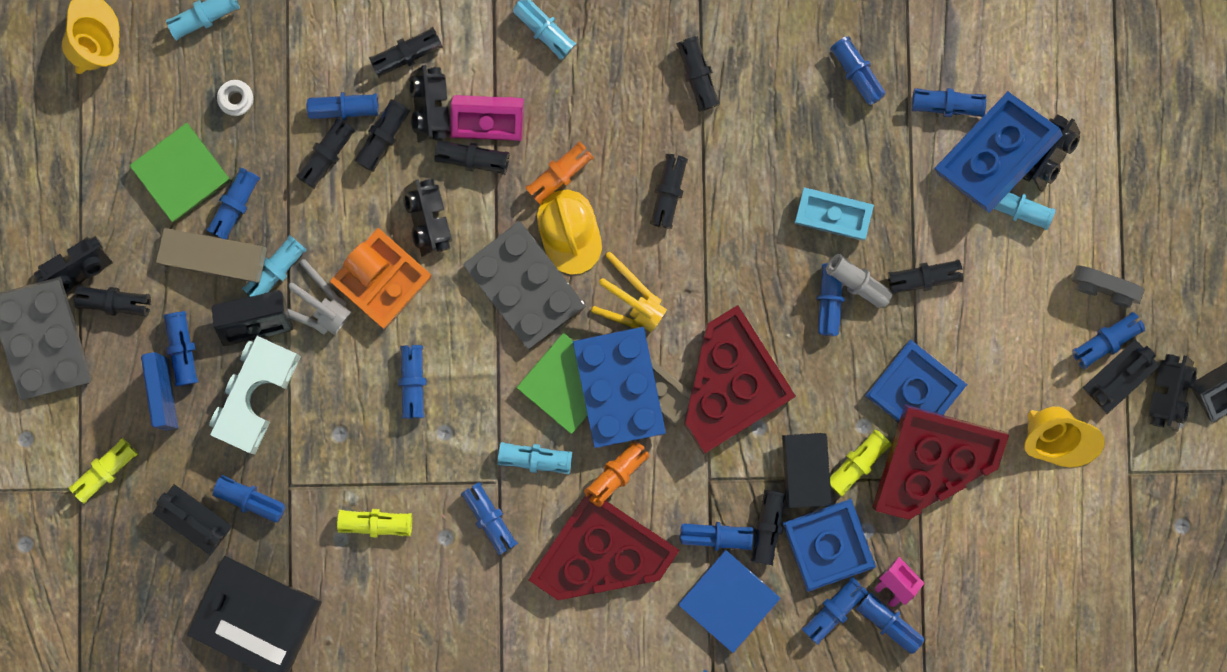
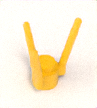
M607 252L606 258L646 299L640 297L637 301L614 284L601 278L599 280L601 286L633 307L629 315L635 319L596 306L591 308V312L633 329L644 327V329L652 333L667 309L660 305L662 301L660 298L652 294L611 252Z

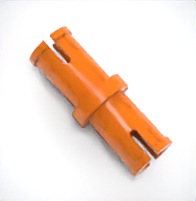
M580 141L557 162L551 161L548 164L550 168L529 186L525 187L533 195L544 186L534 196V199L540 205L561 185L565 184L567 186L571 182L569 178L594 159L587 150L576 160V157L587 149Z
M632 441L614 461H608L604 465V471L584 489L586 496H589L591 493L593 494L589 498L590 502L596 506H602L604 501L619 486L624 487L630 481L629 476L649 458L647 451L643 454L640 453L645 449L644 446L636 441Z

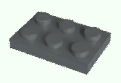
M520 220L463 264L528 350H531L586 307Z
M61 277L0 292V338L19 399L24 400L90 383L92 377Z

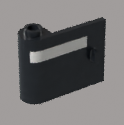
M224 556L187 635L258 672H290L322 601L303 591L278 582L230 557Z

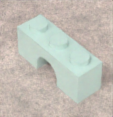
M259 336L256 337L254 342L249 341L241 355L240 360L244 362L239 375H232L225 389V393L229 395L223 408L217 407L211 418L209 426L213 430L210 435L248 453L256 454L270 421L254 413L250 403L251 395L258 386L265 383H272L286 389L301 356Z

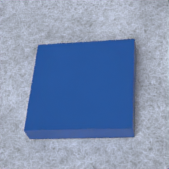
M910 339L865 397L899 423L904 405L944 415L968 384Z
M155 352L142 354L141 361L151 426L165 431L179 429L168 358Z
M852 499L782 523L807 592L876 568Z
M725 550L678 605L734 653L781 598Z

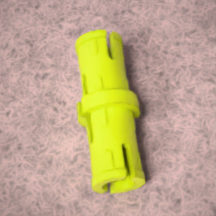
M875 429L861 446L854 452L850 451L846 455L847 460L830 476V487L839 496L843 497L863 474L867 476L872 471L870 467L892 446L891 442Z
M122 437L100 460L95 458L91 462L92 467L73 485H70L68 487L73 494L76 493L75 497L85 504L106 482L112 483L116 479L115 474L134 456L138 455L137 451L131 448V444Z
M372 509L371 512L339 510L337 530L338 533L370 534V537L378 538L379 535L411 537L412 513L380 512V509Z

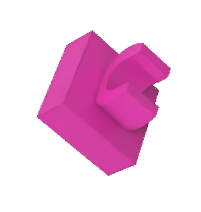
M898 557L879 578L881 581L876 586L875 591L879 593L883 588L888 587L895 594L888 604L893 607L901 601L906 605L915 597L924 585V582Z

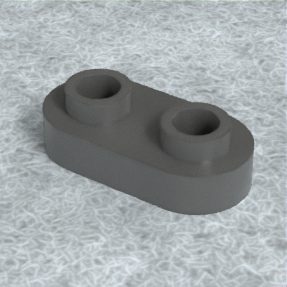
M1076 265L1071 281L1077 284L1076 290L1092 296H1096L1098 292L1111 296L1110 302L1125 308H1131L1132 303L1140 304L1145 291L1143 287L1135 283L1080 265Z

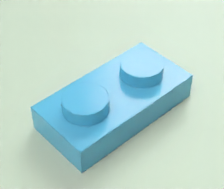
M804 187L794 224L865 241L874 205Z

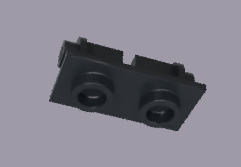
M422 65L412 72L408 83L409 94L411 97H414L415 111L412 113L411 118L412 130L414 133H417V143L427 140L432 135L435 141L439 139L446 140L447 133L450 132L448 107H435V101L447 100L446 76L442 74L440 67L427 69L426 65Z
M1057 114L1054 119H1049V121L1061 129L1063 136L1022 178L1028 182L1033 178L1041 192L1048 183L1051 184L1055 181L1061 169L1060 164L1067 153L1071 154L1078 146L1081 132L1072 118L1068 121L1063 116Z
M419 179L413 181L404 188L403 201L406 211L411 213L414 225L412 228V238L415 246L420 249L421 257L428 255L435 249L437 252L451 249L449 242L452 241L447 218L434 219L432 214L444 210L439 185H435L433 179L419 182Z
M87 236L84 240L67 249L71 258L70 261L66 263L64 257L59 254L44 264L39 265V270L34 272V276L37 279L36 283L61 277L65 292L68 293L72 287L89 277L98 275L104 268L111 265L113 261L103 251V246L97 236L91 239Z
M1135 339L1082 388L1108 414L1160 365L1154 359L1156 357L1155 353L1148 346L1143 347Z
M1166 354L1165 360L1160 361L1155 385L1168 388L1167 394L1153 393L1148 417L1151 418L1150 425L1164 428L1166 421L1169 428L1178 432L1180 423L1184 424L1188 417L1189 403L1185 401L1188 388L1192 389L1195 385L1197 368L1193 367L1194 361L1188 356L1184 355L1182 363H1179V356Z
M175 484L167 493L164 492L156 502L158 506L153 512L155 516L210 556L233 527Z

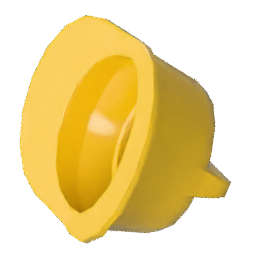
M72 0L69 4L66 32L63 36L61 47L65 57L75 66V73L82 74L86 70L91 71L100 67L112 66L118 60V18L113 9L104 0Z
M559 190L552 193L543 201L537 213L538 228L546 255L559 271L570 275L582 274L592 269L599 260L602 251L601 236L594 211L588 199L579 192Z
M1060 406L1048 407L1041 411L1031 410L1028 413V436L1024 442V449L1031 457L1058 466L1072 468L1092 462L1101 454L1105 447V438L1098 428L1077 420L1068 410Z

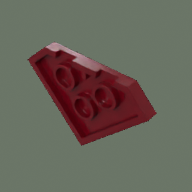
M739 305L712 320L705 327L684 422L685 427L703 455L796 397Z
M904 405L872 508L877 512L908 520L921 514L922 509L940 500L942 502L966 488V484L982 475L987 476L998 470L1009 434L1005 431Z
M591 493L589 496L585 495L528 581L558 601L660 581L680 550L605 500L604 504L600 507L594 505L589 501V498L593 495Z

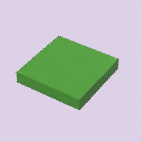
M185 123L129 165L173 223H176L231 181L188 123Z
M562 333L517 386V389L572 435L588 417L573 340Z

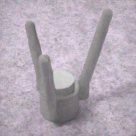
M302 259L300 265L329 297L331 302L325 298L321 303L296 284L290 283L288 285L289 289L316 309L313 316L318 321L288 309L289 316L293 320L315 328L323 335L327 331L335 335L351 314L345 308L347 302L331 289L305 259Z

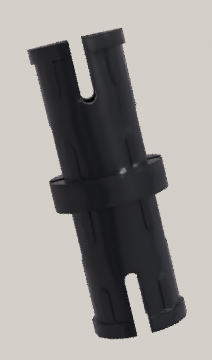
M431 27L429 30L406 41L403 38L397 40V45L377 55L370 56L369 59L378 78L403 65L408 64L409 67L414 65V60L439 48L441 49L443 46L434 27Z
M698 36L676 43L686 70V74H684L685 81L690 82L698 111L701 112L719 106L720 101L710 76L713 71L711 66L706 64Z
M390 99L376 125H371L368 130L370 135L354 161L365 169L374 172L389 145H394L396 141L394 137L410 113V110Z
M339 118L335 119L334 124L320 144L317 142L312 147L314 150L313 154L296 175L298 179L305 184L307 183L313 189L317 187L316 185L330 165L338 162L339 158L337 155L352 134L356 132L354 128L347 123H343L344 121Z
M439 139L435 149V154L437 155H435L434 161L463 166L466 171L471 172L479 169L506 175L509 165L507 159H509L510 153L480 148L479 144L472 142L470 145H463Z
M666 154L660 184H656L654 191L657 193V198L649 224L660 227L663 213H665L662 226L665 229H672L677 201L682 199L683 190L680 188L688 159L678 155L674 169L675 154Z
M957 259L930 266L926 262L919 264V268L896 272L891 271L888 272V281H891V283L904 281L889 284L892 295H895L896 293L922 288L924 291H931L933 286L956 282L961 283L964 281L963 273L955 272L948 274V272L963 270L960 260Z
M81 285L77 286L75 294L81 297H89V299L74 297V306L77 309L105 311L107 315L116 316L117 313L147 317L150 312L149 308L136 305H151L150 294L120 292V289L116 287H109L108 290L83 287Z
M764 490L758 522L755 521L754 529L757 530L750 561L773 566L778 535L782 534L783 527L780 525L786 494Z

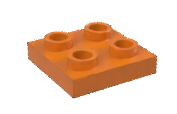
M377 228L365 242L359 244L344 261L343 267L330 282L385 330L433 276L382 230Z

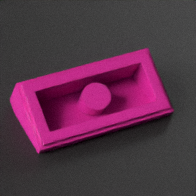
M454 95L451 101V138L522 141L524 99Z

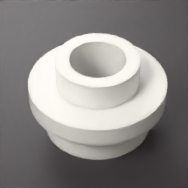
M230 80L224 83L217 94L219 107L223 112L231 116L245 114L253 104L252 90L246 83L240 80ZM240 93L242 95L241 102L236 105L231 104V95Z

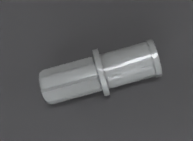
M841 254L835 255L829 261L826 267L827 274L845 284L851 294H859L878 308L886 307L889 304V300L892 297L891 290L872 278L869 270L858 268Z

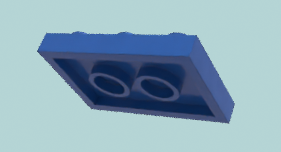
M1007 91L935 167V170L945 181L990 213L1063 134L1059 127Z
M644 327L573 341L594 448L666 434Z

